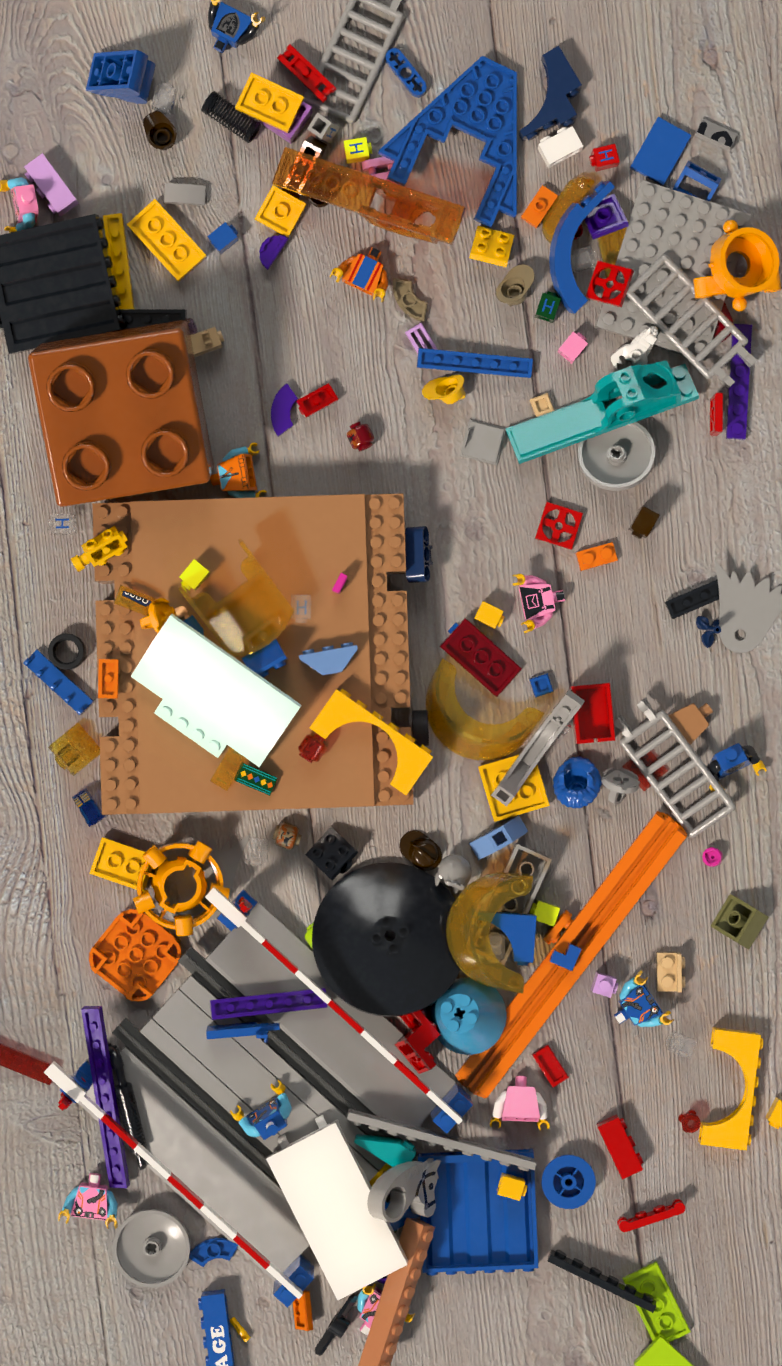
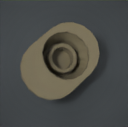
M525 264L513 267L496 289L497 299L508 304L510 307L524 302L527 298L528 290L534 282L535 274L533 269Z

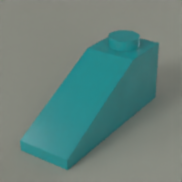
M357 1134L354 1139V1143L392 1167L411 1162L416 1155L414 1144L408 1140L403 1141L398 1138Z

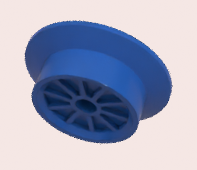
M562 1155L553 1159L544 1169L542 1175L543 1192L546 1198L559 1208H578L592 1197L595 1190L596 1180L593 1169L581 1157ZM571 1179V1182L566 1183L565 1180Z

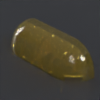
M578 176L571 179L565 185L542 222V232L548 242H552L555 229L572 203L580 205L581 200L586 197L595 183L593 179L586 176Z

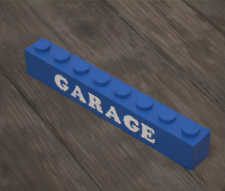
M221 1289L202 1292L201 1298H198L199 1310H203L201 1328L205 1329L206 1336L203 1337L204 1349H208V1356L205 1357L206 1366H235L226 1291Z

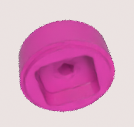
M710 847L703 852L702 858L706 865L716 867L721 864L723 855L719 849Z

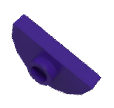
M283 235L272 236L262 243L259 250L260 260L267 270H269L288 242V237Z

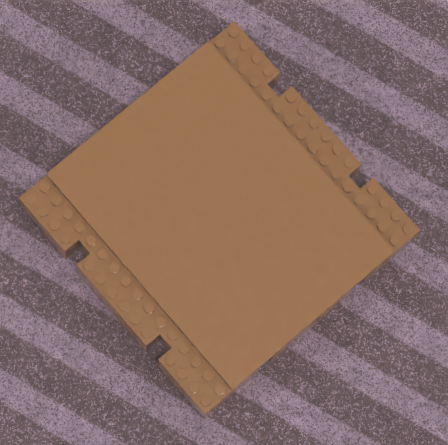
M404 493L92 503L93 538L115 526L119 532L123 531L128 539L125 542L127 548H125L123 554L119 556L113 555L108 558L106 564L94 567L95 582L100 584L114 583L115 600L95 601L97 671L99 672V659H119L118 699L98 698L99 717H118L119 736L100 737L102 815L414 805L413 787L405 795L390 785L397 768V751L392 739L383 729L368 722H350L336 728L326 739L310 729V726L336 689L340 691L343 688L351 694L350 699L355 702L360 700L366 704V710L370 713L376 711L384 717L382 721L386 724L391 722V708H410L407 591H387V575L406 574ZM195 559L210 574L196 591L193 588L189 591L181 584L183 580L179 576ZM340 573L347 575V580L340 594H337L332 589ZM123 591L150 601L164 598L170 602L168 603L169 606L174 609L184 606L189 616L193 615L202 626L206 638L243 664L242 657L273 639H277L288 660L285 661L286 665L280 669H270L268 671L269 675L264 677V679L302 706L260 767L228 745L219 758L215 757L154 713L162 698L136 681L131 675L158 633L154 628L141 629L140 619L149 616V605L145 607L122 596ZM297 601H299V607H305V601H307V614H305V609L299 608V614H297ZM353 642V646L357 645L358 647L357 652L343 672L321 675L299 659V655H303L302 651L314 649V652H321L322 647L333 646L334 649L342 648L341 644ZM398 727L400 728L398 731L400 734L405 736L407 733L411 736V727ZM306 735L313 736L325 746V749L320 751V746L318 747V743L315 741L314 744H311L306 749L308 751L312 749V752L314 751L315 754H319L318 758H311V752H307L305 748L299 749L300 745H302L301 742L305 745L306 741L303 739ZM242 762L278 778L270 796L234 780Z

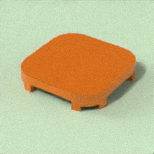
M131 908L120 913L92 947L89 953V963L95 974L97 973L122 993L126 999L141 1002L147 1000L156 992L178 964V960L182 956V947L173 934L153 921L145 912L139 914L137 909Z

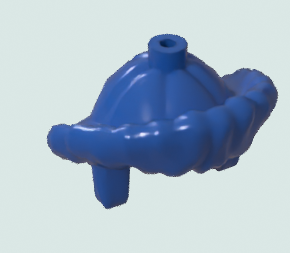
M581 756L571 757L558 768L553 778L554 793L561 804L568 808L588 806L598 796L602 786L598 769L589 759Z

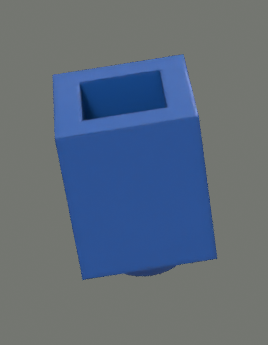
M224 222L207 237L217 251L223 254L238 241V231L232 224L228 226Z

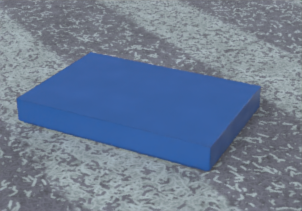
M658 117L630 168L663 186L691 135Z

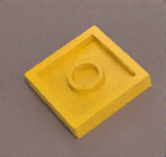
M273 185L255 220L289 238L307 204Z

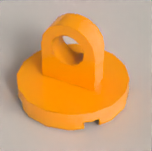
M164 598L153 600L149 605V616L140 619L141 629L154 628L159 633L171 614L177 617L175 609L168 604L170 602Z

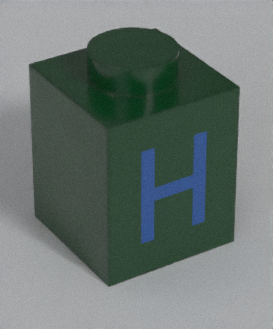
M547 291V293H542L534 318L553 323L561 298H558V295L553 292Z

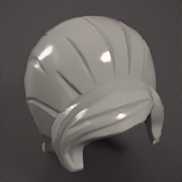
M449 855L443 858L435 875V885L438 886L441 881L451 886L452 894L454 895L459 890L462 893L467 892L466 886L472 875L469 862L460 855Z

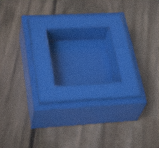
M548 673L529 679L535 698L554 692Z

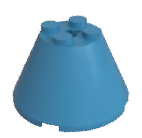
M464 977L456 979L446 993L432 1004L431 1022L437 1026L440 1033L437 1039L447 1049L455 1053L474 1055L490 1049L500 1039L506 1026L507 1011L502 996L495 987L478 978Z

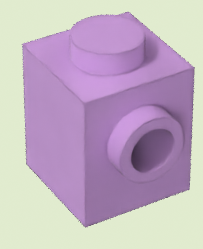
M596 971L591 991L611 998L612 994H616L618 988L617 979Z

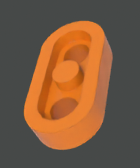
M565 910L556 920L554 927L552 926L542 940L548 945L551 942L555 944L561 936L559 932L563 927L567 929L572 923V914Z

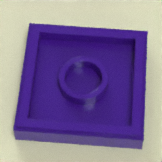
M615 194L606 196L584 219L593 240L629 226Z

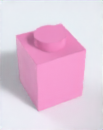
M572 332L557 352L572 364L587 347V339L579 332L577 334Z

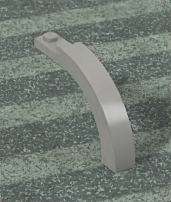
M570 690L567 691L518 755L491 796L507 807L542 756L585 702L582 698Z

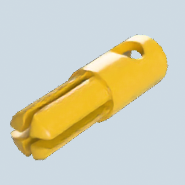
M232 1317L229 1322L243 1341L247 1342L251 1337L236 1318Z

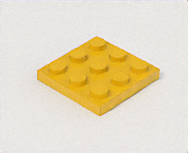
M518 755L478 766L494 822L550 806L538 765L532 770L507 807L491 796V794Z

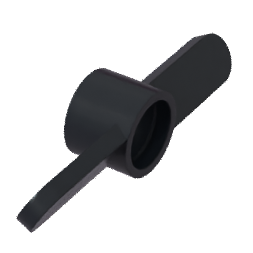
M355 1293L349 1296L340 1312L330 1322L326 1332L315 1347V1354L321 1356L334 1336L341 1338L350 1324V1321L345 1319V1317L358 1299Z

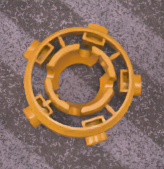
M197 841L196 845L180 842L167 844L160 848L154 845L142 855L145 861L138 873V896L132 898L138 913L145 912L159 925L176 929V936L193 935V927L204 923L217 910L212 903L206 906L202 902L207 891V881L205 880L204 870L196 861L204 864L208 860L214 870L216 883L211 882L209 891L215 887L226 898H229L230 888L224 887L221 870L210 855L213 849L200 841ZM175 848L190 849L188 855L193 859L177 856V860L168 861L163 852ZM148 865H150L153 868V870L155 869L154 873L146 871ZM186 865L195 869L193 877L197 884L195 895L190 900L182 903L177 902V904L171 905L170 902H165L167 899L164 891L166 878L172 872L183 871ZM144 874L152 877L151 887L155 892L154 898L163 908L160 915L152 910L155 908L148 889L142 891ZM199 904L205 908L202 913L193 918L191 914L173 916L174 920L163 918L166 911L173 914L176 912L180 913L192 910Z

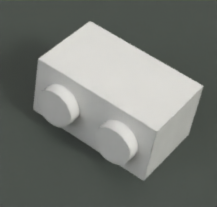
M573 126L561 128L557 131V135L550 137V135L544 137L538 145V150L548 169L581 152L583 149V145Z

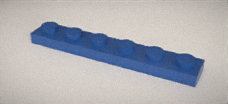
M418 348L417 368L531 378L533 359Z

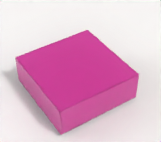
M340 573L332 589L333 592L340 594L347 580V575Z

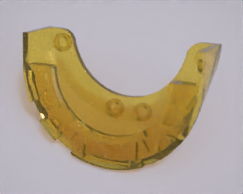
M442 658L429 682L426 694L428 721L434 734L442 744L454 753L473 760L498 759L521 747L530 737L544 713L536 708L528 707L514 719L501 724H485L474 720L465 713L456 698L455 676L457 672L455 666Z
M498 872L485 875L467 885L455 902H453L446 925L448 947L458 967L474 981L496 989L523 993L524 979L522 975L506 968L498 961L490 945L489 931L493 917L500 907L511 899L529 894L532 888V875L512 872Z

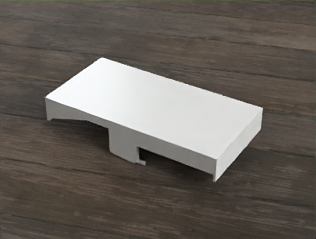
M321 1115L315 1118L319 1129L292 1143L288 1142L285 1134L278 1137L277 1139L282 1149L269 1155L266 1160L337 1300H340L408 1265V1259L390 1223L372 1217L368 1211L367 1200L372 1187L340 1127L339 1120L337 1119L331 1124H327L324 1116Z

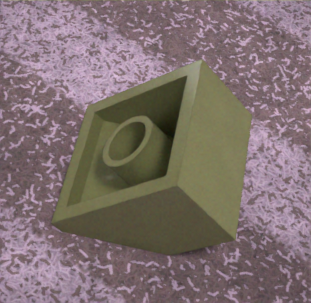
M730 894L712 922L711 927L749 950L769 917Z

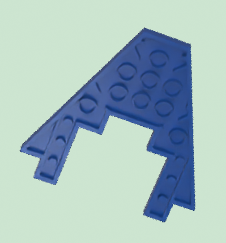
M481 56L379 150L378 154L394 161L387 179L404 187L426 136L444 143L451 127H454L485 142L478 160L494 167L495 170L473 220L491 228L498 211L513 218L517 214V72Z

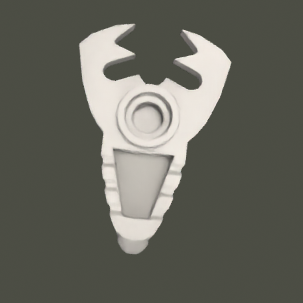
M651 326L645 329L630 344L623 345L611 355V362L618 370L617 363L623 364L619 357L621 355L626 360L632 361V365H647V356L657 340L658 328Z

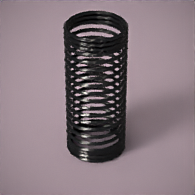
M216 91L211 92L202 105L201 111L208 114V117L211 116V119L213 118L214 121L216 120L247 143H250L255 138L261 128V122L243 112L235 110V104L232 105V102L230 103L227 99H224V96L221 97Z

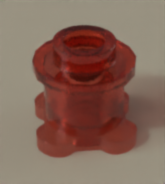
M689 1110L688 1113L678 1116L683 1131L693 1133L700 1128L701 1122L694 1110ZM690 1120H693L692 1125H688Z

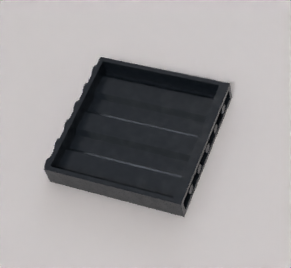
M87 215L0 235V317L9 354L33 350L42 343L124 330L125 318L123 314H120L119 306H121V300L119 295H116L115 287H117L115 276H112L110 268L113 267L111 257L107 255L108 241L106 237H103L102 229H104L103 219L99 218V215Z

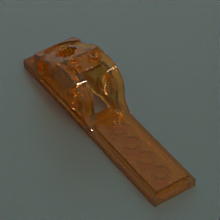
M287 147L284 148L272 184L359 214L367 222L384 230L435 244L441 241L453 245L466 209L464 206ZM375 192L381 197L395 202L390 215L370 207ZM425 212H430L436 217L434 224L430 227L422 224L417 225L415 220Z

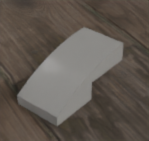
M165 183L164 203L204 206L206 186Z

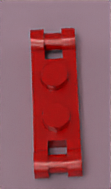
M289 44L286 47L287 50L280 54L277 59L324 103L327 100L326 97L337 90L336 87ZM293 55L294 58L289 62L288 59ZM323 84L326 87L320 92L318 88Z
M674 1199L671 1205L665 1207L664 1205H658L653 1208V1211L647 1213L646 1211H640L635 1214V1217L629 1219L620 1217L617 1220V1225L622 1232H628L682 1214L685 1211V1205L682 1200Z

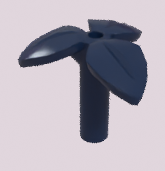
M698 616L696 618L698 629L706 630L701 636L702 642L705 647L710 648L715 640L712 633L718 634L721 632L719 619L714 620L709 625L708 618Z

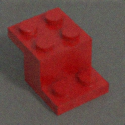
M423 1009L400 1016L411 1030L395 1043V1046L419 1074L429 1071L436 1066L434 1057L424 1049L440 1035L437 1026L426 1018Z

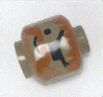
M283 822L281 825L276 826L272 839L275 840L276 846L292 850L294 845L299 846L302 835L299 834L297 826Z

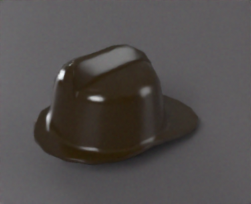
M413 830L402 836L399 846L400 851L417 868L430 871L440 864L442 860L440 847L424 833Z

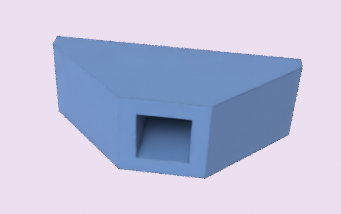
M353 642L341 644L342 648L334 649L333 646L322 647L321 652H314V649L302 651L303 655H299V659L321 675L340 673L348 665L357 652L358 647L357 645L353 646Z
M518 815L469 844L478 860L514 842L526 834L528 830Z

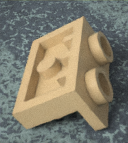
M656 952L657 992H682V988H685V976H682V969L685 968V957H682L680 952Z

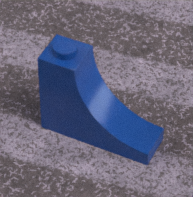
M477 910L478 920L494 924L508 937L512 947L513 961L517 962V965L529 966V963H533L537 917L535 914Z

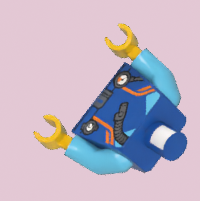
M639 971L635 977L624 984L619 995L620 1000L618 1001L623 1009L614 1014L619 1024L630 1018L634 1026L638 1025L639 1027L669 1025L674 1021V1019L669 1020L666 1017L671 1012L667 1011L661 1015L663 1013L645 986L648 977L642 979L640 975L643 971Z
M278 1080L279 1086L277 1088L272 1083L270 1085L271 1089L279 1096L246 1115V1117H244V1112L239 1105H237L238 1113L234 1114L230 1110L234 1120L239 1121V1125L248 1136H260L263 1140H266L270 1136L276 1135L278 1131L288 1125L287 1118L292 1111V1106L287 1094L284 1093L285 1085L280 1080Z

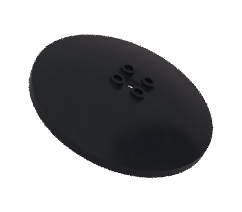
M393 862L370 864L356 869L340 879L323 898L317 910L312 931L314 959L321 977L331 991L346 1004L359 1011L386 1017L418 1012L442 997L456 980L461 970L467 943L465 921L461 909L450 891L441 882L436 886L435 877L411 865ZM392 931L396 937L393 941H387L384 934Z

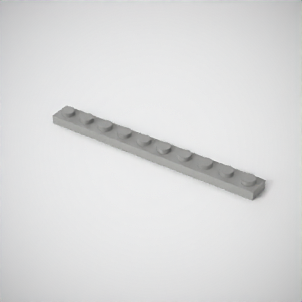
M348 1109L347 1120H350L349 1123L356 1126L365 1124L368 1125L369 1129L375 1131L380 1129L387 1130V1133L393 1136H398V1134L406 1135V1138L412 1141L420 1139L430 1146H436V1144L443 1145V1148L449 1151L457 1149L461 1150L462 1154L473 1156V1154L480 1155V1158L483 1160H498L500 1164L505 1166L517 1165L518 1169L523 1171L535 1170L536 1160L531 1157L353 1109Z

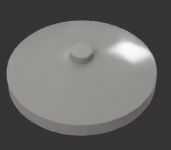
M634 422L580 442L578 448L579 465L585 477L602 489L611 491L630 489L640 484L650 474L655 462V445L649 432L641 424Z
M144 1209L133 1213L120 1225L113 1241V1257L117 1268L126 1279L142 1287H160L174 1281L185 1269L190 1256V1238L185 1226L176 1216L161 1209Z

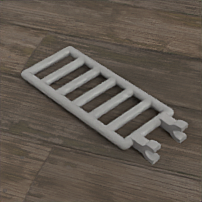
M349 0L317 67L321 74H323L324 70H327L363 87L358 97L339 88H336L337 90L331 93L355 104L350 115L313 98V93L308 88L304 95V102L350 124L356 121L386 57V53L390 49L404 19V14L398 11L403 0H393L390 7L376 0H358L394 17L395 20L391 28L353 11L357 0ZM352 18L387 35L383 46L346 29L345 26L348 19ZM343 35L379 52L375 62L373 63L337 46L340 36ZM334 52L370 69L371 71L367 79L364 80L328 63L332 53ZM322 84L319 88L324 89L326 86Z
M663 254L629 286L626 296L706 379H711L715 375L728 389L735 381L721 369L736 354L739 355L749 368L757 361L744 348L748 343V339L709 298L699 299L668 328L661 319L688 293L692 291L695 295L693 281L668 255ZM665 263L672 273L641 300L634 292ZM678 277L686 286L658 313L654 314L648 305ZM705 305L712 314L681 342L674 333ZM718 319L725 328L695 356L688 347ZM732 333L739 341L708 370L701 361Z
M645 697L637 706L648 718L646 722L632 731L622 715L614 720V725L624 735L620 739V745L686 833L693 838L734 811L736 806L667 713L660 711L656 714ZM662 720L668 730L635 752L629 742ZM674 735L680 745L646 767L640 758ZM683 751H686L692 760L658 783L652 773ZM697 766L703 776L670 798L664 791V788ZM706 782H709L715 791L681 813L675 804ZM720 797L726 807L695 828H692L686 819Z

